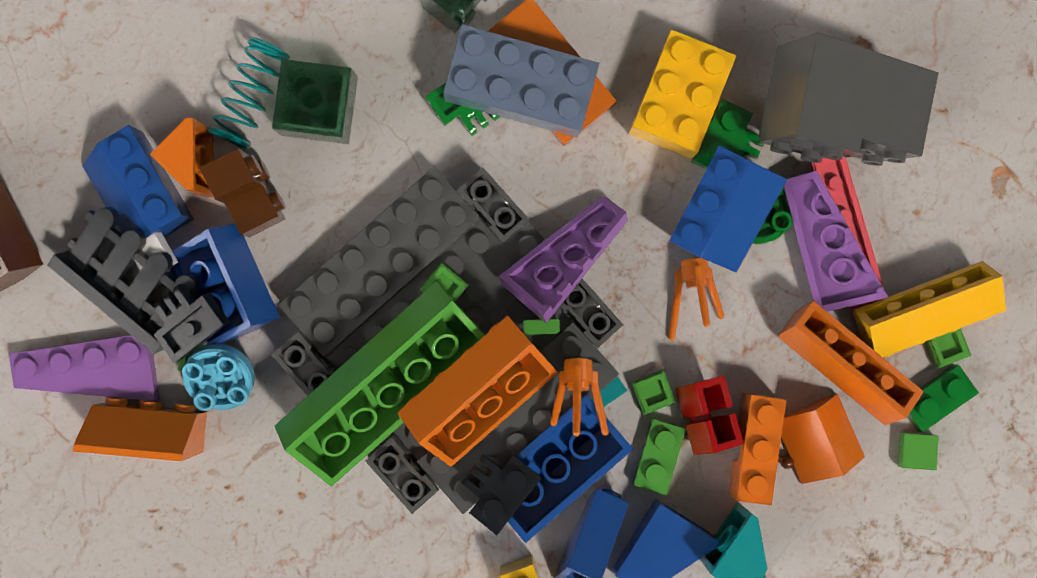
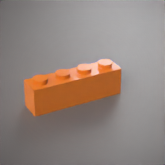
M811 301L795 311L777 336L883 425L906 419L924 392L815 301Z

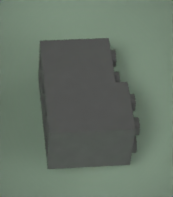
M818 32L778 45L758 142L771 145L770 150L772 152L780 154L795 152L801 154V160L813 163L822 162V158L842 160L843 157L851 158L858 156L862 158L861 162L864 164L882 166L883 161L905 163L906 158L922 157L939 72Z

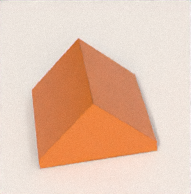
M185 118L150 155L186 190L206 198H214L199 168L214 160L213 134L207 131L209 127L196 119Z
M837 393L784 415L781 439L788 456H791L794 460L793 467L801 484L844 476L865 458Z

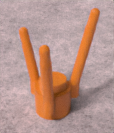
M693 258L680 261L681 270L674 271L675 289L669 324V340L675 339L683 282H686L687 289L697 288L700 311L705 327L710 326L705 292L706 286L708 287L717 317L719 319L724 318L719 295L713 280L712 268H709L708 261L705 259Z
M584 358L566 359L564 361V371H559V385L552 410L551 426L557 425L567 385V390L573 391V435L576 437L580 435L581 391L589 390L590 385L601 432L605 436L608 435L609 430L598 385V372L593 371V361Z

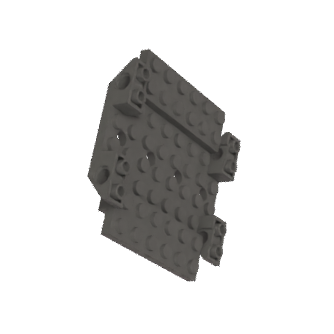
M433 167L278 304L300 331H297L271 355L308 396L423 294L420 288L441 263L469 285L457 299L456 303L465 312L473 306L481 307L484 310L485 321L479 328L485 335L492 326L500 323L506 316L524 333L523 320L542 319L501 285L499 275L545 239L529 222L530 219L483 167L457 191ZM583 279L580 280L550 318L559 319L560 332L558 334L526 335L558 373L452 467L421 446L404 423L367 455L369 458L365 462L411 514L438 492L439 488L462 514L477 503L480 498L461 483L466 476L476 484L480 482L470 472L474 465L487 473L489 468L479 461L482 454H485L503 468L513 455H518L551 426L552 410L559 385V371H564V361L566 359L584 358L592 360L593 371L598 372L600 391L619 375L617 370L597 348L624 324ZM567 385L558 419L573 407V391L567 390ZM590 385L589 390L581 391V399L585 395L591 400L593 399Z

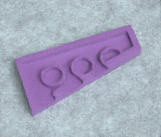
M818 171L789 178L784 185V190L813 300L828 312L888 298Z
M602 195L499 275L501 285L547 323L628 222L626 211Z
M131 335L9 354L14 388L148 401L160 400L154 354Z

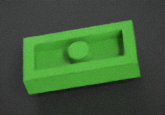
M651 418L632 484L634 486L667 495L686 428Z

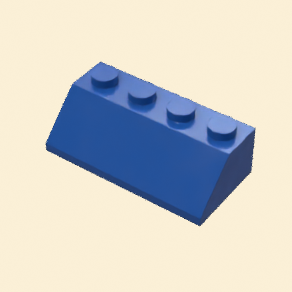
M587 395L581 399L579 436L573 435L572 407L558 419L556 426L547 428L516 455V457L542 477L508 521L525 544L633 450L632 446L607 418L606 422L609 433L606 436L602 434L595 404Z

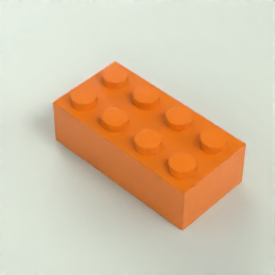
M506 316L500 323L492 326L489 332L475 345L466 349L461 357L449 368L439 373L434 381L424 390L412 397L397 414L421 446L452 467L558 372L517 325Z

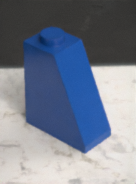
M596 489L589 496L554 578H603L629 506V502L622 500L620 494L610 489Z
M656 498L612 569L618 578H672L716 549L720 541L715 535Z

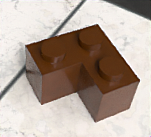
M237 148L199 167L214 199L226 205L240 235L250 238L286 220L282 213V210L286 209L285 204L277 190L271 191L266 181L270 178V174L261 159L257 161L253 154L248 155Z

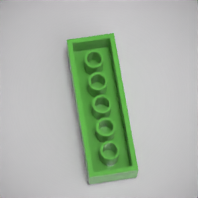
M436 281L274 425L284 450L332 487L404 423L397 413L407 402L434 381L439 373L449 368L461 357L466 349L475 345L485 334Z

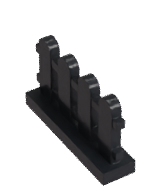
M113 207L100 208L96 212L94 210L88 211L84 217L89 222L78 239L76 237L71 238L67 243L71 250L54 254L47 266L153 354L164 350L154 336V333L161 329L165 323L155 311L154 302L151 300V297L161 283L172 292L175 286L183 284L190 291L194 299L197 300L199 297L196 296V293L200 288L199 279L190 273L182 275L178 279L173 277L169 273L173 266V259L167 252L160 251L152 254L150 257L143 252L142 249L146 244V236L141 230L132 229L123 234L115 228L119 222V214ZM109 238L116 245L104 261L98 256V253ZM136 261L143 268L134 281L130 283L124 276L133 262Z

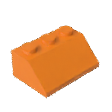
M106 397L104 403L91 406L73 444V452L184 461L203 453L207 411H197L194 404L175 403L174 408H164L161 401L140 400V405L127 404L128 399Z

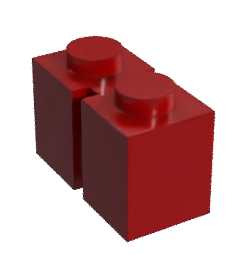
M725 375L675 388L683 418L690 417L691 423L685 426L694 455L714 454L744 444L735 413L712 417L710 412L733 406Z

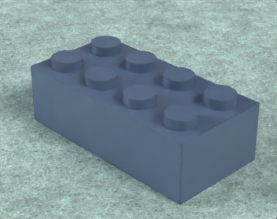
M462 24L443 92L444 101L577 138L583 127L600 63Z

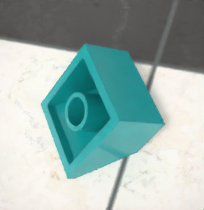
M737 502L715 533V537L720 541L716 549L702 557L700 561L715 578H766L764 574L768 568L759 520L747 508Z

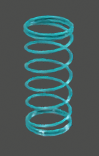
M249 37L247 42L250 46H246L244 51L263 68L246 63L236 65L238 71L256 85L237 80L228 82L229 86L236 93L253 104L228 97L220 99L226 108L247 122L224 115H214L213 119L215 122L229 132L212 125L208 126L209 129H207L209 133L244 149H249L248 146H251L250 141L217 118L230 120L252 128H259L258 124L233 109L225 101L239 103L260 111H266V108L243 94L232 83L251 87L271 95L274 92L246 74L240 66L253 68L279 78L282 77L281 74L252 56L247 49L258 50L282 62H288V59H290L289 54L282 49L256 37Z

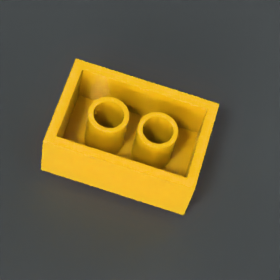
M671 29L628 134L692 159L699 152L737 55Z

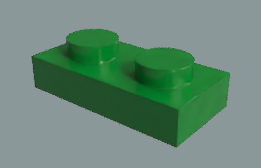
M953 364L920 387L924 392L911 410L908 418L917 431L924 432L979 394V392L961 366Z

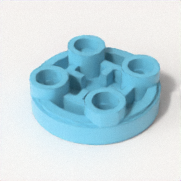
M209 344L198 348L191 354L183 367L182 378L185 389L194 399V405L199 410H228L247 401L255 383V372L251 362L239 350L224 344Z

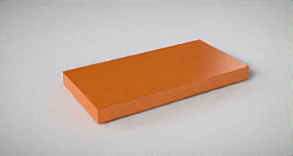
M525 0L488 30V32L580 57L534 0ZM597 76L581 132L617 103L616 99ZM551 131L563 146L575 138Z

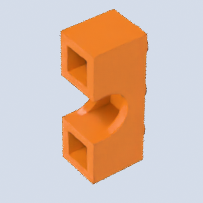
M742 392L738 424L741 427L744 444L741 445L738 459L733 460L728 494L737 501L772 506L786 408L785 399Z

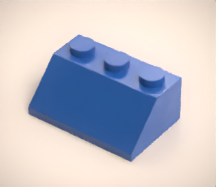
M130 125L98 142L82 166L105 206L113 207L117 210L119 214L117 226L122 234L128 230L139 229L145 234L146 238L158 232H162L165 237L191 222L194 218L167 171L150 155L154 149L144 132Z
M719 146L669 241L702 259L737 273L788 179Z
M235 224L208 228L172 251L178 261L171 268L173 276L178 279V277L188 273L194 274L200 281V288L196 296L200 298L202 295L210 293L230 321L225 327L203 343L204 346L209 344H225L280 318L245 237L240 235Z

